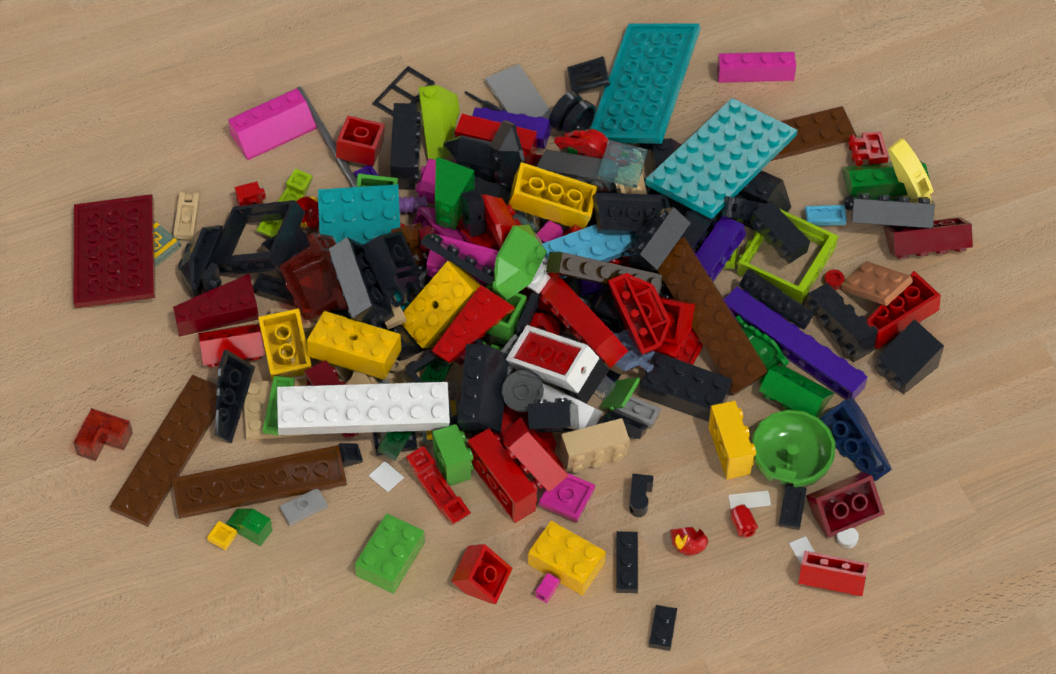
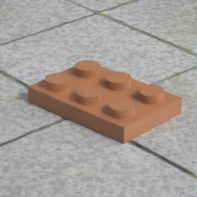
M866 261L841 284V288L847 293L887 306L913 281L910 275Z

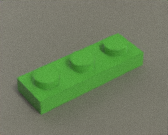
M274 376L263 434L278 435L277 387H294L295 378Z

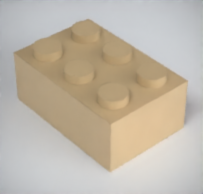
M621 418L561 434L559 452L566 472L579 473L588 467L597 468L607 462L622 461L627 457L630 439Z

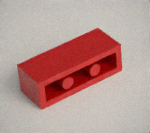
M804 550L798 584L863 597L869 563Z

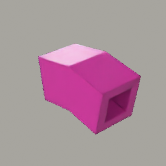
M547 573L537 588L535 597L548 603L561 581Z

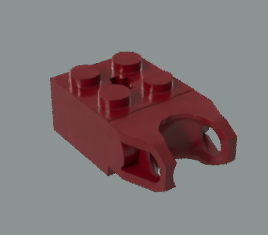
M326 360L304 371L306 386L346 385L344 381L339 380L335 367L333 365L330 366ZM340 433L348 439L359 435V433Z

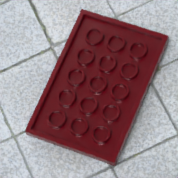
M153 195L74 204V307L82 308L155 298Z

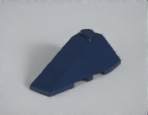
M854 398L842 401L820 418L830 429L836 443L835 448L840 451V454L855 463L856 467L862 472L872 475L874 481L879 480L892 470L865 414Z

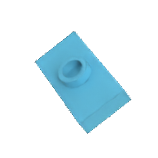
M845 205L805 206L806 221L816 226L846 225L847 223Z

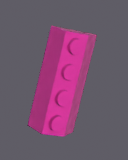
M297 88L228 119L230 134L247 160L317 129L307 102Z
M439 235L446 244L457 246L460 248L461 253L466 256L467 254L472 255L478 259V263L495 269L496 256L499 251ZM430 250L427 261L428 276L433 278L449 260ZM472 275L480 285L485 288L488 284Z

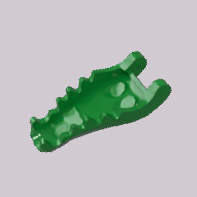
M740 316L735 317L768 370L779 363L783 367L789 364V360L783 355L773 339L769 338L766 334H762L753 326H748ZM765 376L759 379L758 382L763 383Z

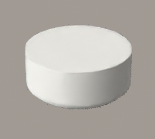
M850 528L837 533V542L841 547L850 549L857 545L859 534L856 529Z

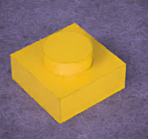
M218 521L207 536V540L226 551L237 536V530Z

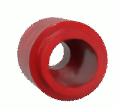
M744 504L734 507L730 511V518L738 535L745 538L753 536L758 529V525L751 510Z

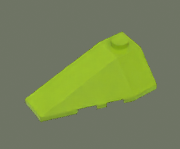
M439 85L419 87V104L427 157L436 160L437 157L443 159V143L453 139L457 118L460 113L458 97Z

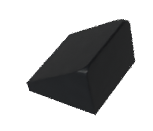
M338 444L343 468L363 462L358 444Z

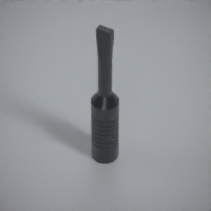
M465 91L467 96L481 103L483 107L495 111L503 110L487 100L484 101Z

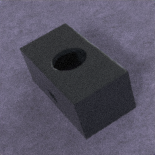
M476 189L461 193L463 227L471 237L486 233L484 199Z

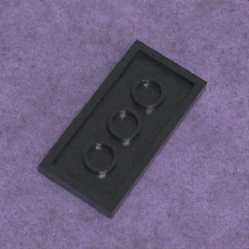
M595 193L593 195L598 233L636 234L638 229L646 224L648 221L647 217L652 211L670 208L668 196L622 193Z

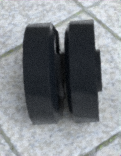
M569 91L553 107L549 116L550 125L557 132H562V135L575 130L586 131L595 118L596 106L587 100H583L574 91Z

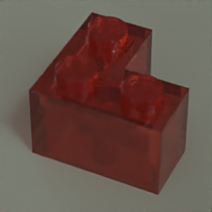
M91 408L73 442L76 454L96 461L105 444L125 450L133 434L131 423L129 420Z

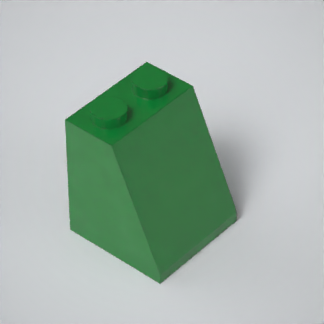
M439 157L436 158L435 173L436 223L444 228L455 230L462 217L461 193L475 190L474 170Z

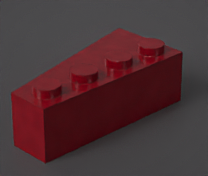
M250 274L173 306L179 337L259 320L258 307Z

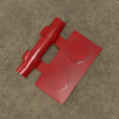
M881 131L862 133V138L850 135L848 147L852 151V161L855 162L856 166H862L863 159H867L869 164L888 163L889 156Z

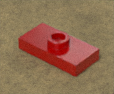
M465 228L461 229V236L468 243L494 250L498 249L497 243L487 232L471 237Z

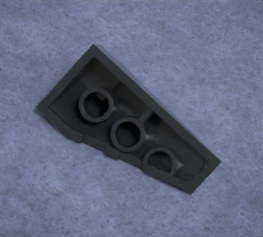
M224 350L218 367L215 436L228 443H232L255 366L232 352Z

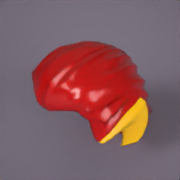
M314 196L301 197L296 202L306 213L300 227L305 229L308 227L318 228V198Z
M694 527L670 530L672 545L683 555L699 554L708 545V538L700 528L698 532Z

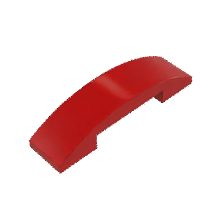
M424 446L406 456L418 481L450 523L454 525L471 514L460 496L457 497L436 468L434 459Z

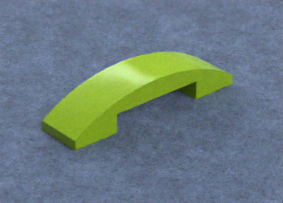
M295 168L286 182L287 188L278 202L297 201L301 197H305L313 175ZM283 220L263 221L258 226L257 232L268 237H274L277 235Z

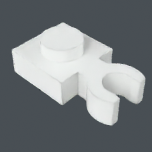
M544 257L531 284L526 286L538 294L551 278L547 274L548 272H546V263L548 262L546 257Z

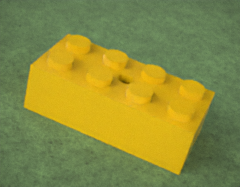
M521 162L514 176L508 204H511L513 209L570 227L576 224L584 229L592 215L593 195L596 193L597 186Z
M447 261L404 310L406 322L402 323V326L422 349L434 348L474 295L480 284L469 272Z
M324 311L307 339L308 356L322 361L326 360L328 363L385 380L401 352V335Z

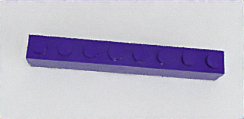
M736 286L724 299L735 317L740 316L748 326H753L762 334H766L769 338L773 339L790 362L843 399H855L865 388L868 377L863 371L854 368L844 358L838 357L828 347L821 345L811 335H807L799 330L795 324L786 321L779 313L770 310L763 302L757 301L747 291Z

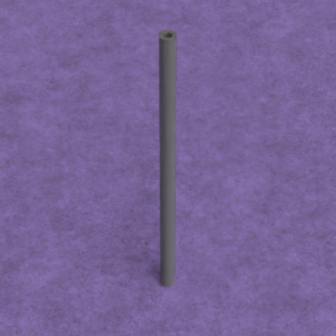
M297 87L307 102L317 129L351 186L356 187L357 179L346 160L336 158L337 145L303 88Z

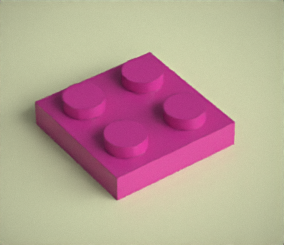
M567 473L568 477L550 492L545 490L539 501V506L574 522H578L595 491L596 485Z

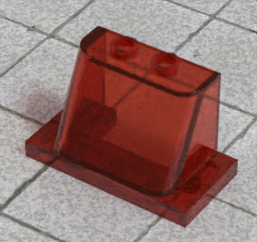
M317 233L307 236V239L311 246L279 266L286 280L285 285L294 298V305L299 309L304 320L314 319L322 315L324 311L329 312L338 307L340 309H349L346 300L342 296L343 290L336 278L335 267L330 261L331 255L328 249L336 245L333 236Z

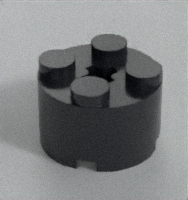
M605 291L599 292L594 297L589 308L613 334L624 331L625 325L615 306L612 294Z

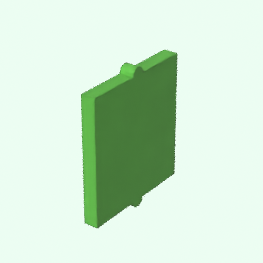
M627 377L623 380H616L599 408L601 410L610 409L611 411L617 408H624L640 379L638 377L630 379Z

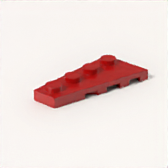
M480 285L432 349V352L450 364L466 351V344H472L477 339L483 337L485 332L501 322V319L508 313L513 312L515 307Z

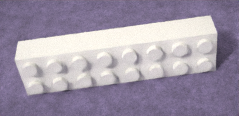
M448 382L277 387L278 435L428 431L448 427L450 423Z

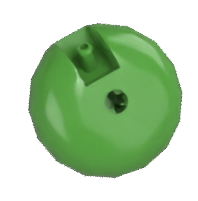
M784 410L772 413L759 423L752 437V443L756 449V455L753 457L756 467L771 482L774 479H778L781 484H794L793 487L813 485L827 474L835 459L836 443L830 429L818 417L805 411Z

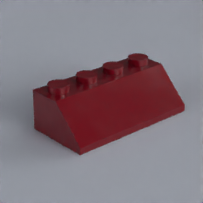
M961 217L933 220V228L884 226L889 251L899 259L908 258V255L911 254L927 256L928 252L945 254L947 250L954 249L956 252L967 251V248L973 247L972 224Z

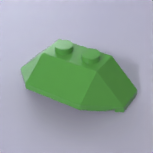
M529 224L512 226L496 256L493 288L503 300L510 299L531 284L547 253L540 237Z

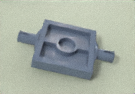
M627 330L614 333L628 349V352L615 365L624 372L635 366H641L644 370L650 372L653 369V365L648 360L652 359L655 351L642 355L632 342Z

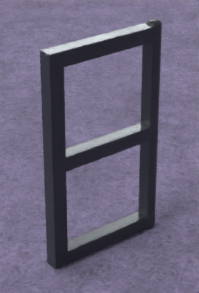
M407 66L372 104L393 117V110L379 103L391 89L411 100L410 103H417L419 101V94L415 97L396 86L408 72L426 82V86H433L435 82Z

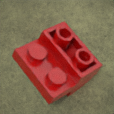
M690 326L680 344L663 341L662 346L653 351L693 365L703 344L697 334L691 331L693 326Z

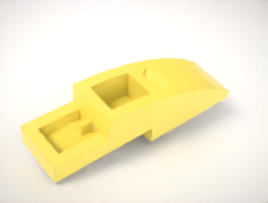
M902 138L888 148L898 181L904 183L910 199L918 200V197L931 198L930 194L934 191L921 162L908 143Z

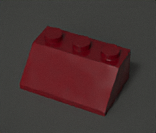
M864 472L806 495L812 515L827 538L885 515L873 476Z

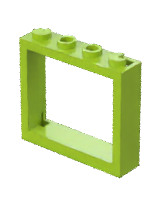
M781 210L811 242L822 246L821 251L799 286L750 264L765 241L764 237L757 231L754 233L753 241H748L744 255H739L736 263L738 265L737 274L743 277L745 272L751 269L802 304L807 293H809L836 249L839 236Z

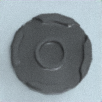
M519 370L505 379L502 385V396L505 403L511 409L517 412H528V404H533L534 400L543 399L544 387L536 374L526 370Z

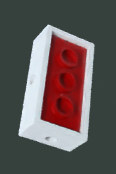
M526 325L507 356L506 361L516 371H530L536 374L542 381L579 393L599 357L586 344Z

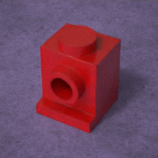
M258 181L234 187L238 206L263 204V200L266 199L264 188L259 187Z

